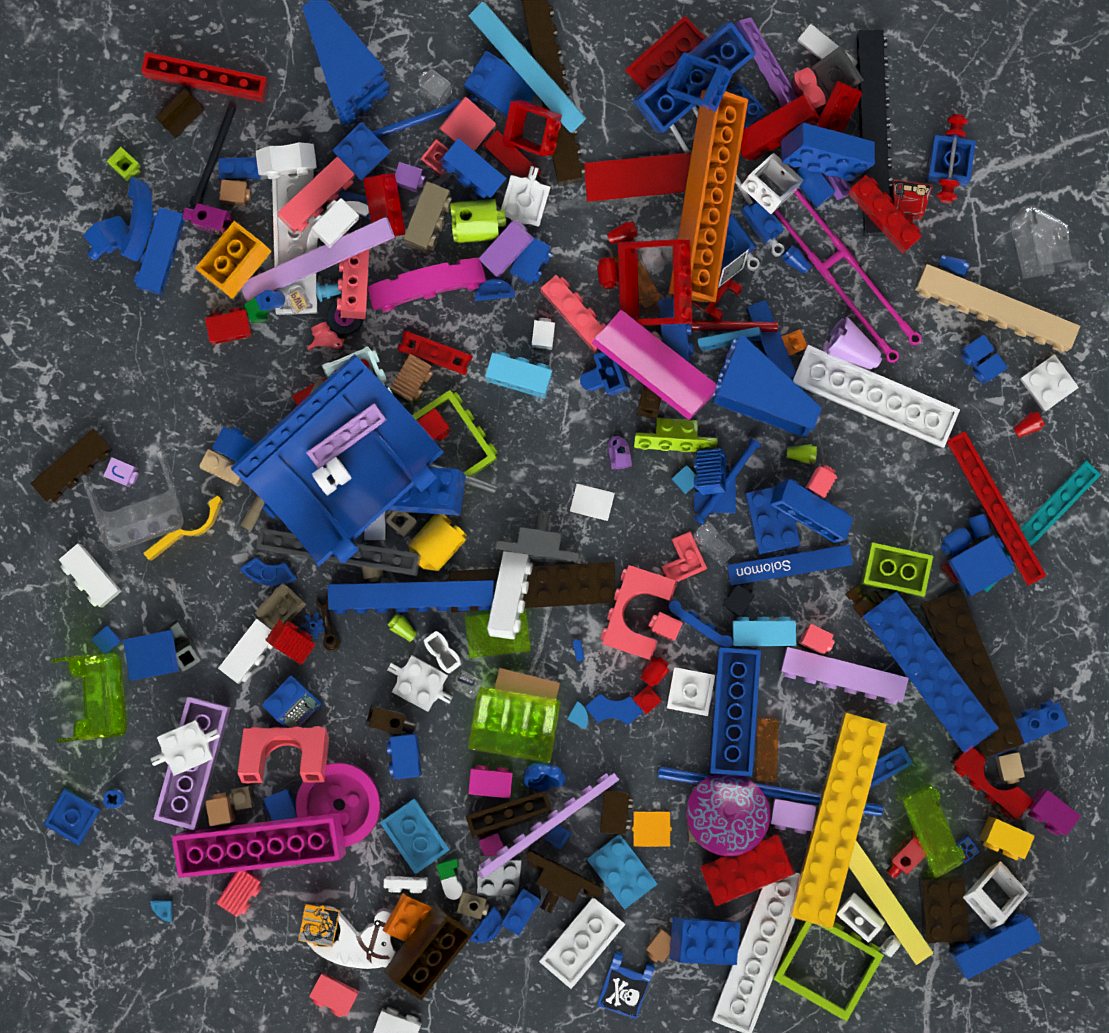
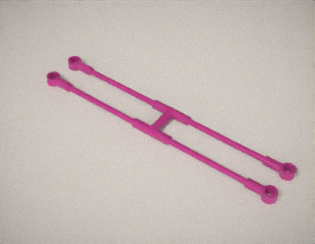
M796 189L794 192L828 234L838 251L822 263L816 254L811 252L778 209L774 211V214L806 252L807 257L829 285L834 287L875 338L878 346L885 353L886 360L889 363L896 362L899 358L898 352L892 350L885 340L879 337L835 282L836 279L828 269L844 257L852 268L854 267L897 320L900 328L908 336V342L913 346L921 342V335L914 332L907 322L902 320L861 269L858 261L836 234H833L800 191ZM917 336L918 342H913L911 337ZM890 353L895 354V360L889 358Z

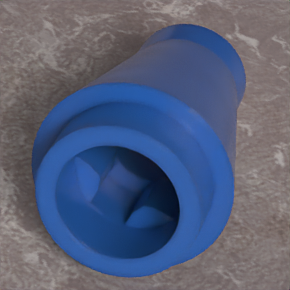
M793 245L789 246L781 255L784 259L783 262L800 271L803 275L812 266L799 248H795Z
M942 255L938 266L964 279L970 264L964 259Z

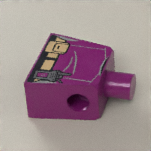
M198 203L195 209L185 207L183 212V218L191 220V224L197 229L218 236H222L235 220L225 210Z

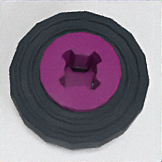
M337 301L332 303L328 309V325L339 335H352L363 324L364 319L341 318V310H337Z

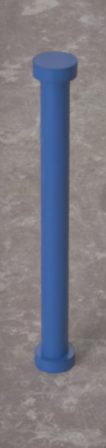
M751 438L749 440L750 444L726 475V490L755 449H759L761 446L754 439ZM724 493L713 494L700 513L695 515L693 519L699 524L704 525V520Z

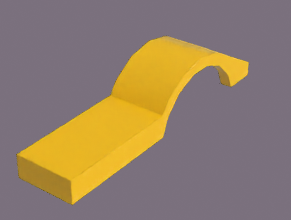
M217 495L208 502L210 506L209 518L201 528L185 531L176 527L144 552L147 559L152 561L184 535L199 536L207 532L215 523L223 503L221 497Z

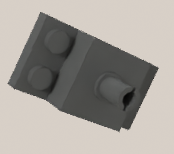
M537 510L535 528L520 527L517 544L514 543V539L502 538L501 541L496 542L495 549L500 552L527 554L531 557L578 564L579 553H575L576 549L564 547L563 551L559 550L561 534L547 530L551 514L548 511H545L544 519L542 520L543 511Z

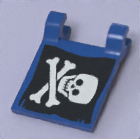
M615 951L597 1006L637 1019L655 969V964L647 962L644 972L641 974L621 967L623 953Z

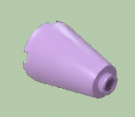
M848 317L841 319L829 334L831 336L830 342L825 341L823 346L825 353L869 370L873 367L877 368L882 361L880 357L881 352Z

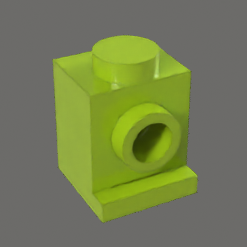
M122 147L106 161L126 181L130 177L137 178L141 172L139 170L141 168L140 164ZM130 164V167L124 170V165Z

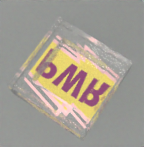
M301 286L285 295V301L294 315L312 305Z

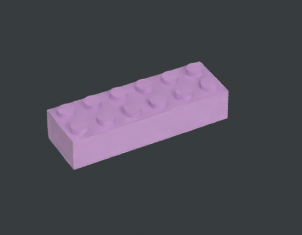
M187 697L179 727L197 720L200 729L205 734L217 729L220 738L209 742V749L213 759L175 776L168 765L154 820L192 830L198 829L231 707L194 697Z

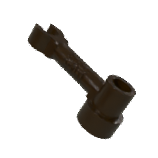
M326 596L327 603L325 605H321L317 598L316 604L320 608L325 630L323 645L327 651L336 652L339 650L341 642L333 633L330 612L328 610V596ZM329 640H334L333 643L328 644Z

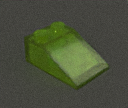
M526 610L519 615L521 626L519 633L515 634V639L490 636L487 629L490 614L465 617L469 658L531 651Z

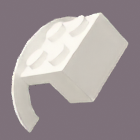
M342 198L338 201H332L326 208L327 210L317 216L312 222L313 225L307 239V252L317 248L318 239L331 248L359 220L358 214L364 217L369 214L368 205L356 201L345 202Z

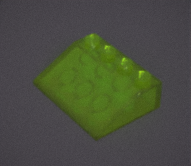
M478 687L468 749L550 763L561 701Z

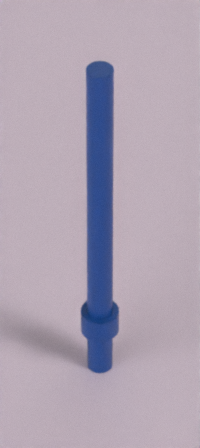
M475 95L468 98L472 103L477 104ZM459 99L451 101L449 105L371 132L379 138L451 113L460 101Z

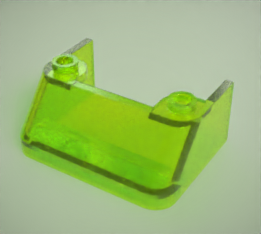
M115 653L50 659L51 663L67 662L70 675L74 678L82 677L85 719H79L74 723L73 737L57 738V743L123 736L127 730L121 658Z
M924 784L895 796L897 801L903 803L927 860L929 869L925 870L926 873L937 878L963 864L964 852L961 847H957L938 802L941 797L937 788Z

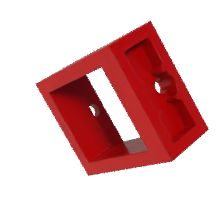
M523 100L511 101L502 141L539 156L553 155L557 146L556 140L558 131L561 128L562 115ZM527 111L547 118L542 145L522 138Z

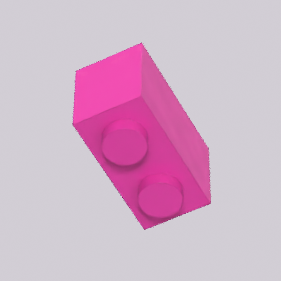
M476 765L475 769L471 768L468 794L510 798L513 772H509V768L496 767L495 771L488 770V766Z

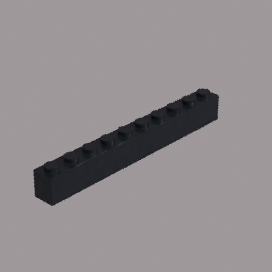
M859 30L856 35L857 69L864 80L858 84V90L862 91L859 99L860 138L875 142V164L861 174V179L865 175L869 178L872 177L878 183V189L882 193L885 192L889 195V190H892V177H889L892 159L888 157V149H891V137H887V129H890V117H887L886 109H889L890 105L889 96H886V89L889 87V77L885 76V69L888 68V56H884V49L887 48V36H884V30ZM862 210L863 237L886 236Z

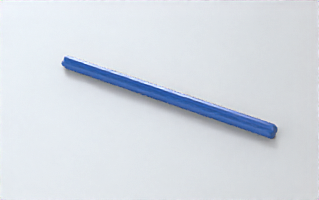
M659 767L657 776L662 779L698 785L711 775ZM754 783L761 789L765 797L817 806L821 798L820 794ZM865 804L863 814L882 816V805Z

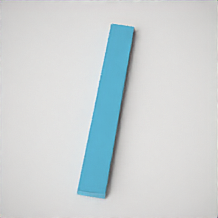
M482 1L469 15L471 20L551 111L562 115L561 123L569 132L573 133L584 122L586 117L489 6Z

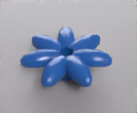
M318 612L314 613L313 618L305 614V619L308 623H302L300 627L308 628L306 632L308 634L313 633V636L318 639V631L325 632L324 627L321 626L323 625V620L319 619Z

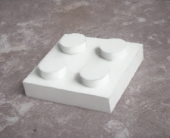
M1055 354L1020 378L1043 412L1079 388Z
M674 667L666 708L708 716L715 675Z
M386 876L384 879V888H389V892H401L402 889H410L411 893H422L423 889L428 887V877Z

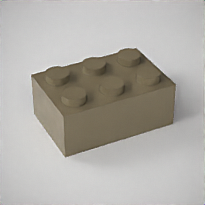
M426 181L403 238L407 247L428 255L430 250L434 251L438 239H436L438 231L442 232L445 225L444 215L446 212H450V203H453L450 190Z

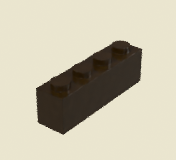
M92 429L30 484L46 502L56 503L64 496L63 492L65 490L74 488L80 482L78 479L84 474L85 476L89 475L95 469L94 465L99 461H105L111 455L109 452L113 449L97 430Z
M545 790L467 815L466 819L473 839L547 816L552 813V809Z

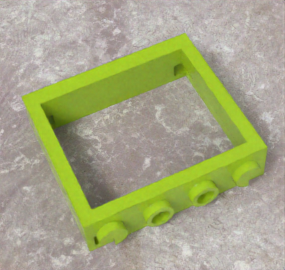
M449 390L412 416L418 421L434 408L450 400L488 456L464 472L465 475L472 477L496 461L495 455L498 452L492 443L489 445L484 440L486 434L480 426L475 427L472 422L475 418L468 409L464 411L460 405L463 401L458 393L455 392L453 394Z
M803 921L777 966L773 979L847 1022L884 956L879 952L881 948L871 942L869 945L861 942L862 937L854 932H851L850 935L843 931L845 927L834 922L833 928L821 926L873 956L847 1006L843 1009L784 975L812 925L810 922Z

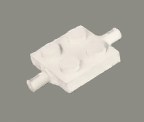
M530 166L528 178L511 175L501 210H505V217L513 221H520L522 224L540 226L551 186L541 184L536 180L539 168L535 167L534 170V166Z
M411 655L408 663L402 669L392 663L387 671L398 676L392 693L429 712L432 704L438 698L448 704L453 696L442 691L448 674Z
M194 720L158 736L157 739L162 753L151 757L153 766L166 761L175 776L213 759L209 749V742L220 738L218 730L215 729L205 734L200 729L197 720Z

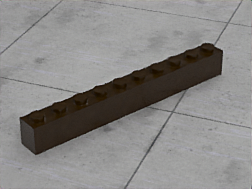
M522 0L532 56L567 96H570L568 83L564 84L563 76H566L565 67L559 61V57L562 56L560 44L556 45L555 37H558L556 24L552 25L551 17H554L553 6L548 5L547 0ZM541 100V102H542V107L545 108V109H547V110H550V109L546 106V104ZM562 123L557 135V146L552 155L558 186L582 182V176L586 175L584 163H579L578 158L582 154L580 143L575 142L574 136L578 135L577 129L571 133Z

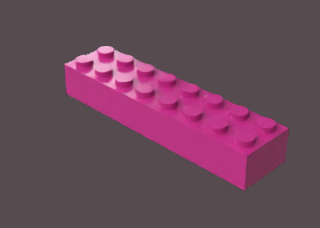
M340 813L182 831L172 836L178 878L340 860L346 855Z

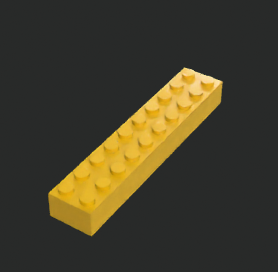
M849 713L843 714L789 917L833 928L887 724Z

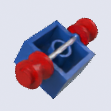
M952 114V117L947 118V122L951 124L950 129L945 132V135L948 137L935 135L931 140L926 181L938 182L942 186L941 192L937 193L936 196L942 203H952L953 200H957L954 188L959 187V185L967 186L971 179L976 141L959 139L966 137L963 125L968 124V119L964 118L962 114Z

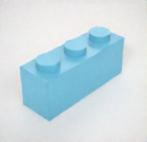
M737 617V621H732V646H796V621H791V617H778V621H770V617H757V621H749V617Z

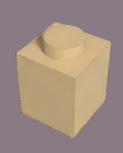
M1019 752L995 756L1001 781L1013 784L1020 782L1019 778L1025 777Z

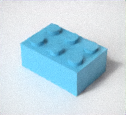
M498 351L497 354L492 353L485 375L486 382L546 398L552 378V370L549 369L548 365L537 363L536 366L530 364V360L522 357H517V360L509 357L510 354Z

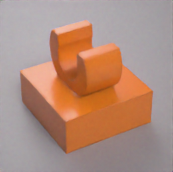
M801 329L781 337L789 356L804 351L807 348Z

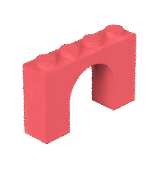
M628 565V568H624L620 580L623 581L621 589L617 588L614 600H616L615 607L610 609L607 620H610L608 628L604 627L601 635L602 644L652 660L658 641L631 631L625 622V608L632 598L642 594L652 595L671 602L677 581Z
M294 726L292 728L252 727L243 729L238 775L241 782L263 783L265 762L268 755L276 748L287 745L297 747L302 751L300 774L303 782H325L329 735L326 728L320 726L312 728Z

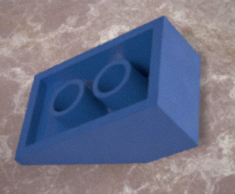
M488 51L484 53L464 84L466 92L473 96L475 95L477 99L508 117L511 101L523 100L530 103L536 94L518 72Z

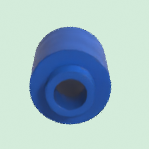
M965 528L956 529L941 539L942 544L940 547L946 555L949 554L953 557L969 546V543L972 542V537Z

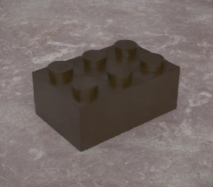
M958 875L919 878L922 931L926 943L969 941L967 904L963 898L966 894L965 877Z

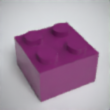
M1041 788L1033 795L1031 799L1034 801L1026 809L1029 811L1027 815L1036 822H1043L1045 824L1044 828L1057 836L1060 834L1067 836L1081 817V815L1050 791Z

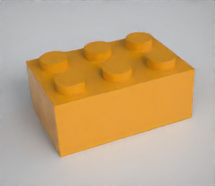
M233 221L195 269L233 299L272 251L254 235Z

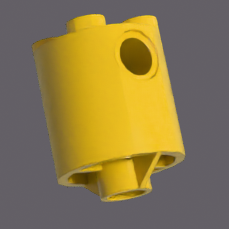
M434 514L408 544L411 553L421 555L419 565L423 569L439 571L466 541L467 535L457 525L452 527L450 525L452 522L443 514Z

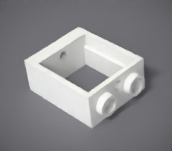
M773 153L748 176L740 187L772 214L796 191L804 180L787 164L782 163V160ZM764 173L785 193L779 197L758 177Z
M1000 861L989 867L963 898L988 927L993 929L1005 922L1028 892ZM991 877L1010 897L1001 910L982 890V887Z

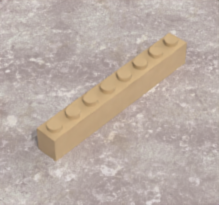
M928 264L923 268L915 288L922 297H933L938 299V303L949 306L951 304L956 306L957 310L962 313L968 314L971 312L976 314V318L979 320L993 321L999 328L1007 329L1008 327L1015 330L1014 333L1019 336L1026 337L1028 335L1033 337V341L1042 345H1045V343L1050 344L1054 350L1059 352L1072 349L1080 325Z

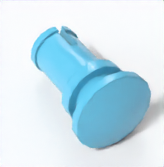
M316 282V293L320 302H322L324 297L330 299V296L342 294V291H338V282L331 284L326 282L321 286L319 282Z

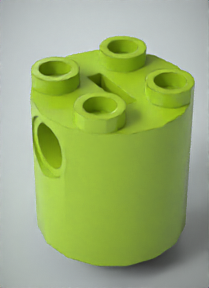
M496 198L450 203L454 242L465 243L496 240L499 237L498 227H506L505 210L497 211Z

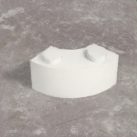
M298 142L284 146H268L256 151L258 174L267 175L268 179H276L280 175L297 173V175H307L309 170L317 168L314 144Z

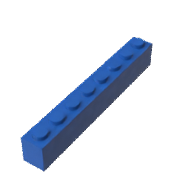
M496 581L328 585V610H334V614H346L347 609H355V613H367V609H375V613H388V608H396V612H408V608H416V612H429V607H437V611H450L449 607H458V611H470L471 606H478V610H491L496 590Z

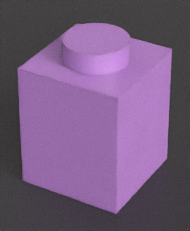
M399 162L395 173L397 187L417 193L419 187L423 188L426 176H423V169Z

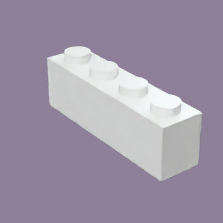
M503 552L487 628L490 636L515 639V634L520 631L521 620H519V615L524 612L525 601H522L523 595L528 592L529 582H527V576L531 575L533 563L530 562L527 554Z

